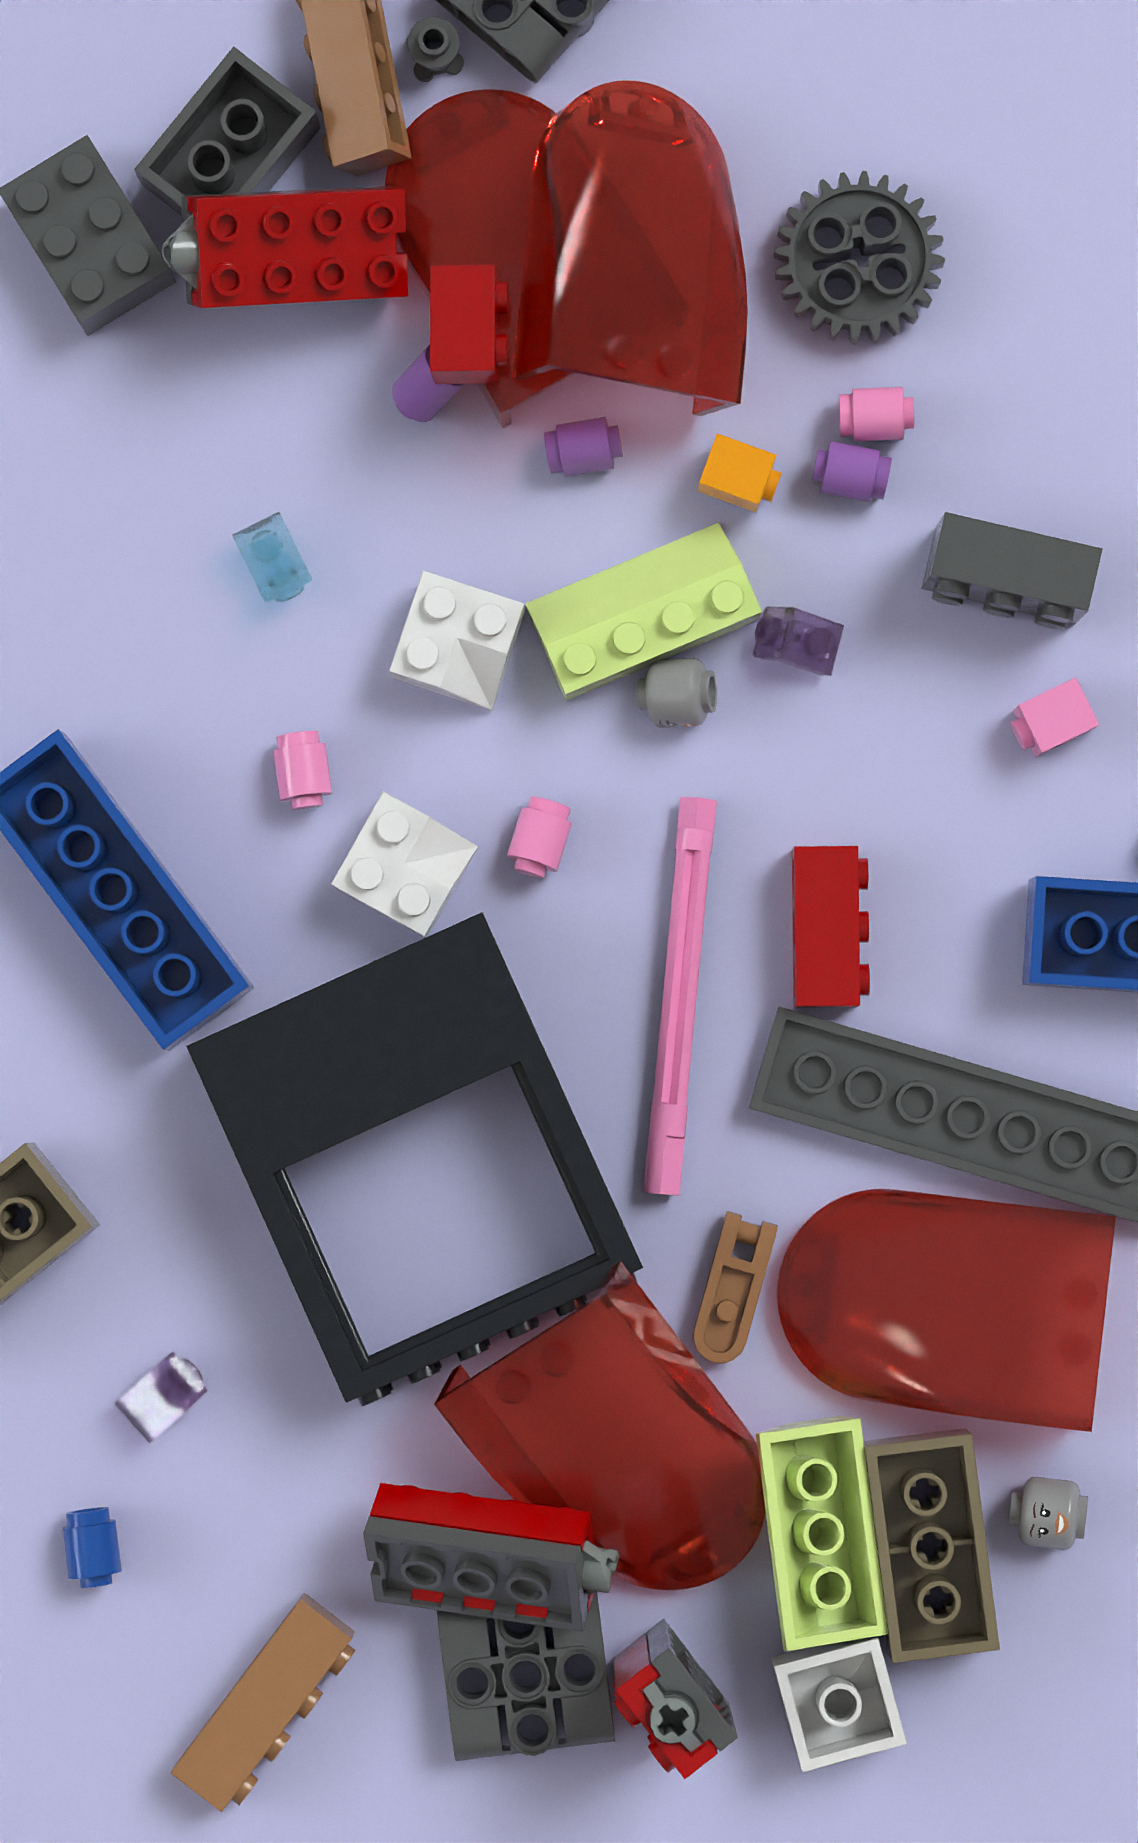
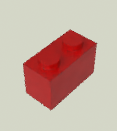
M495 264L430 266V373L435 384L499 383V367H508L509 339L508 334H499V314L509 313L508 281L500 282Z

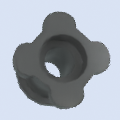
M426 17L413 26L406 44L412 59L416 62L413 71L418 80L429 82L435 75L443 73L457 75L461 72L464 60L458 54L460 40L455 26L448 20L440 17ZM431 41L442 43V46L435 50L426 47Z

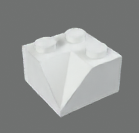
M423 570L390 668L392 678L492 711L525 614L524 603Z
M383 791L331 885L426 938L430 935L478 846L431 817Z
M878 1637L803 1648L771 1657L802 1772L907 1744Z

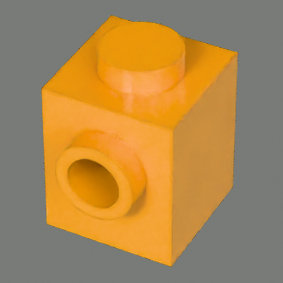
M717 433L700 478L697 492L757 513L761 499L772 502L782 472L773 469L777 455Z

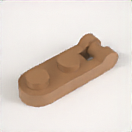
M726 1211L693 1333V1340L697 1351L703 1358L713 1363H726L734 1360L742 1353L746 1345L778 1225L762 1221L761 1226L742 1221V1215ZM736 1241L755 1246L751 1261L732 1256Z

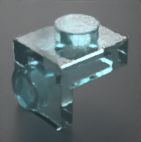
M280 512L232 534L265 603L274 599L277 602L292 599L304 590L305 584L312 581V577Z

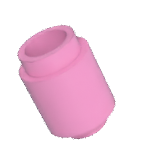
M903 387L852 389V394H839L840 437L853 436L854 442L904 440V429H914L913 397H903Z
M301 731L277 736L278 749L273 750L280 801H291L292 810L323 806L322 796L332 794L326 744L320 743L318 731Z
M530 797L528 806L521 808L507 853L508 858L516 861L515 871L544 879L546 871L557 872L572 825L568 821L571 810L569 807L548 799Z

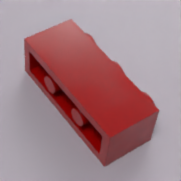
M794 846L791 850L793 1008L860 1006V996H869L870 993L869 964H860V943L869 942L868 911H859V890H868V859L858 858V846Z

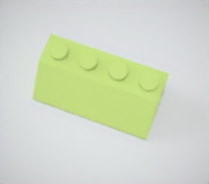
M719 522L525 603L566 701L644 669L654 661L670 658L758 621L762 613L744 568Z
M834 1416L788 1423L756 1433L783 1650L792 1651L888 1634L861 1418Z

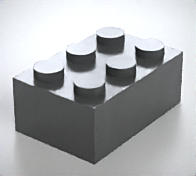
M233 46L134 170L141 185L180 216H182V195L268 192L321 128L317 111Z
M88 135L0 187L2 199L87 336L176 283L168 264L164 261L160 251Z
M945 512L934 531L921 589L932 591L931 599L940 603L962 606L963 600L966 599L983 603V611L992 615L1013 618L1015 611L1035 615L1034 623L1037 625L1065 630L1067 623L1075 625L1089 611L1103 548Z

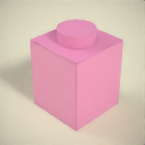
M1076 677L1018 705L1013 710L1016 720L1011 721L1012 730L1023 750L1031 747L1035 757L1055 749L1099 726Z

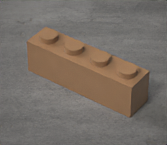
M296 0L304 14L307 33L304 35V47L314 66L317 84L314 85L313 93L315 102L323 113L326 134L323 137V146L332 166L359 176L411 159L382 1Z
M304 1593L177 1761L170 1773L220 1812L224 1810L230 1800L240 1805L258 1781V1778L251 1774V1772L263 1756L270 1762L276 1758L291 1737L284 1731L285 1727L295 1714H298L303 1719L306 1718L323 1695V1692L316 1688L318 1683L328 1670L337 1676L355 1652V1649L348 1644L355 1631Z

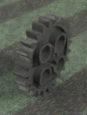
M862 171L857 185H851L845 172H842L838 179V188L834 190L824 179L820 180L818 184L819 198H815L806 191L801 193L800 201L805 209L804 212L789 207L786 217L795 227L780 226L778 229L777 237L789 245L774 249L773 258L787 262V265L776 270L775 280L791 281V284L783 290L781 297L783 300L798 297L800 302L795 308L794 316L798 318L810 311L814 315L810 330L814 332L825 322L830 325L829 337L832 341L836 339L841 329L848 330L849 339L853 345H856L860 332L867 330L872 342L877 343L880 337V327L885 326L894 337L897 336L900 332L898 318L902 317L911 324L916 323L918 314L913 304L929 308L932 298L923 288L938 289L942 280L937 275L929 272V270L943 268L945 263L944 257L931 253V251L942 245L944 241L943 236L928 235L927 233L935 225L936 216L920 218L918 214L925 200L921 197L908 204L904 200L908 185L904 183L892 193L888 191L889 178L885 174L877 186H870L867 171ZM872 217H883L891 223L893 233L885 238H877L867 231L865 222ZM822 227H830L840 234L842 242L837 247L824 248L816 242L814 233ZM898 245L903 246L905 252L901 254L880 253ZM853 248H859L862 256H870L864 268H859L856 260H847L850 258ZM816 262H841L823 270H815L813 268V264ZM892 267L902 274L904 284L896 289L885 288L878 282L876 273L882 268ZM832 278L845 279L851 285L853 294L843 300L834 299L827 294L824 284Z

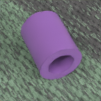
M429 344L394 382L392 397L396 407L405 417L418 422H428L441 411L465 384H435L430 373Z

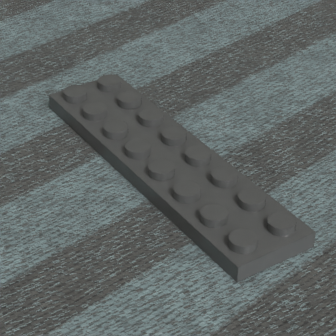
M780 1006L777 1008L749 1109L1138 1223V1111Z

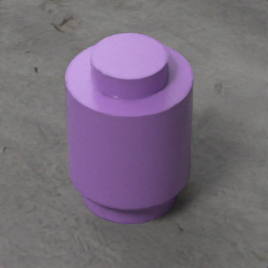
M606 416L558 424L555 431L544 432L551 474L563 472L564 476L568 477L614 469L613 458L623 457L618 425L608 427Z
M830 441L828 451L820 449L817 451L812 480L821 482L820 493L864 502H870L871 497L883 500L892 458L879 456L880 450Z

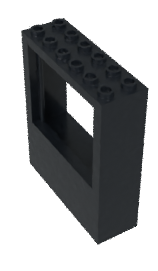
M483 912L186 1046L346 1403L358 1398L361 1406L368 1405L391 1394V1391L394 1390L391 1383L404 1376H408L411 1384L421 1381L441 1371L442 1365L440 1360L457 1353L460 1362L490 1349L489 1346L491 1344L488 1339L506 1331L509 1339H513L539 1326L537 1316L555 1308L558 1316L561 1317L587 1305L588 1299L585 1294L604 1286L609 1295L637 1282L634 1272L643 1268ZM511 1066L595 1253L374 1354L368 1355L285 1168Z

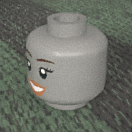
M697 658L660 659L654 661L649 667L646 678L638 680V706L640 710L648 711L651 721L657 727H693L701 725L708 713H713L716 710L717 682L715 674L712 670L707 671L702 661Z
M1037 1476L1031 1477L1025 1483L1023 1493H1012L1009 1524L1019 1526V1536L1025 1545L1068 1550L1073 1546L1075 1538L1084 1539L1088 1496H1081L1078 1485L1073 1481Z

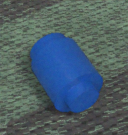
M109 1507L88 1508L66 1513L67 1526L62 1527L68 1579H80V1588L112 1584L111 1574L121 1572L122 1568L116 1520L110 1519Z

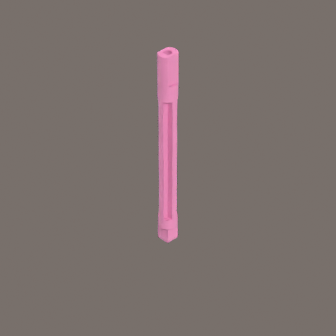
M680 797L675 846L677 851L659 1041L643 1192L680 1195L688 1111L686 1104L709 861L713 847L717 800L699 797Z

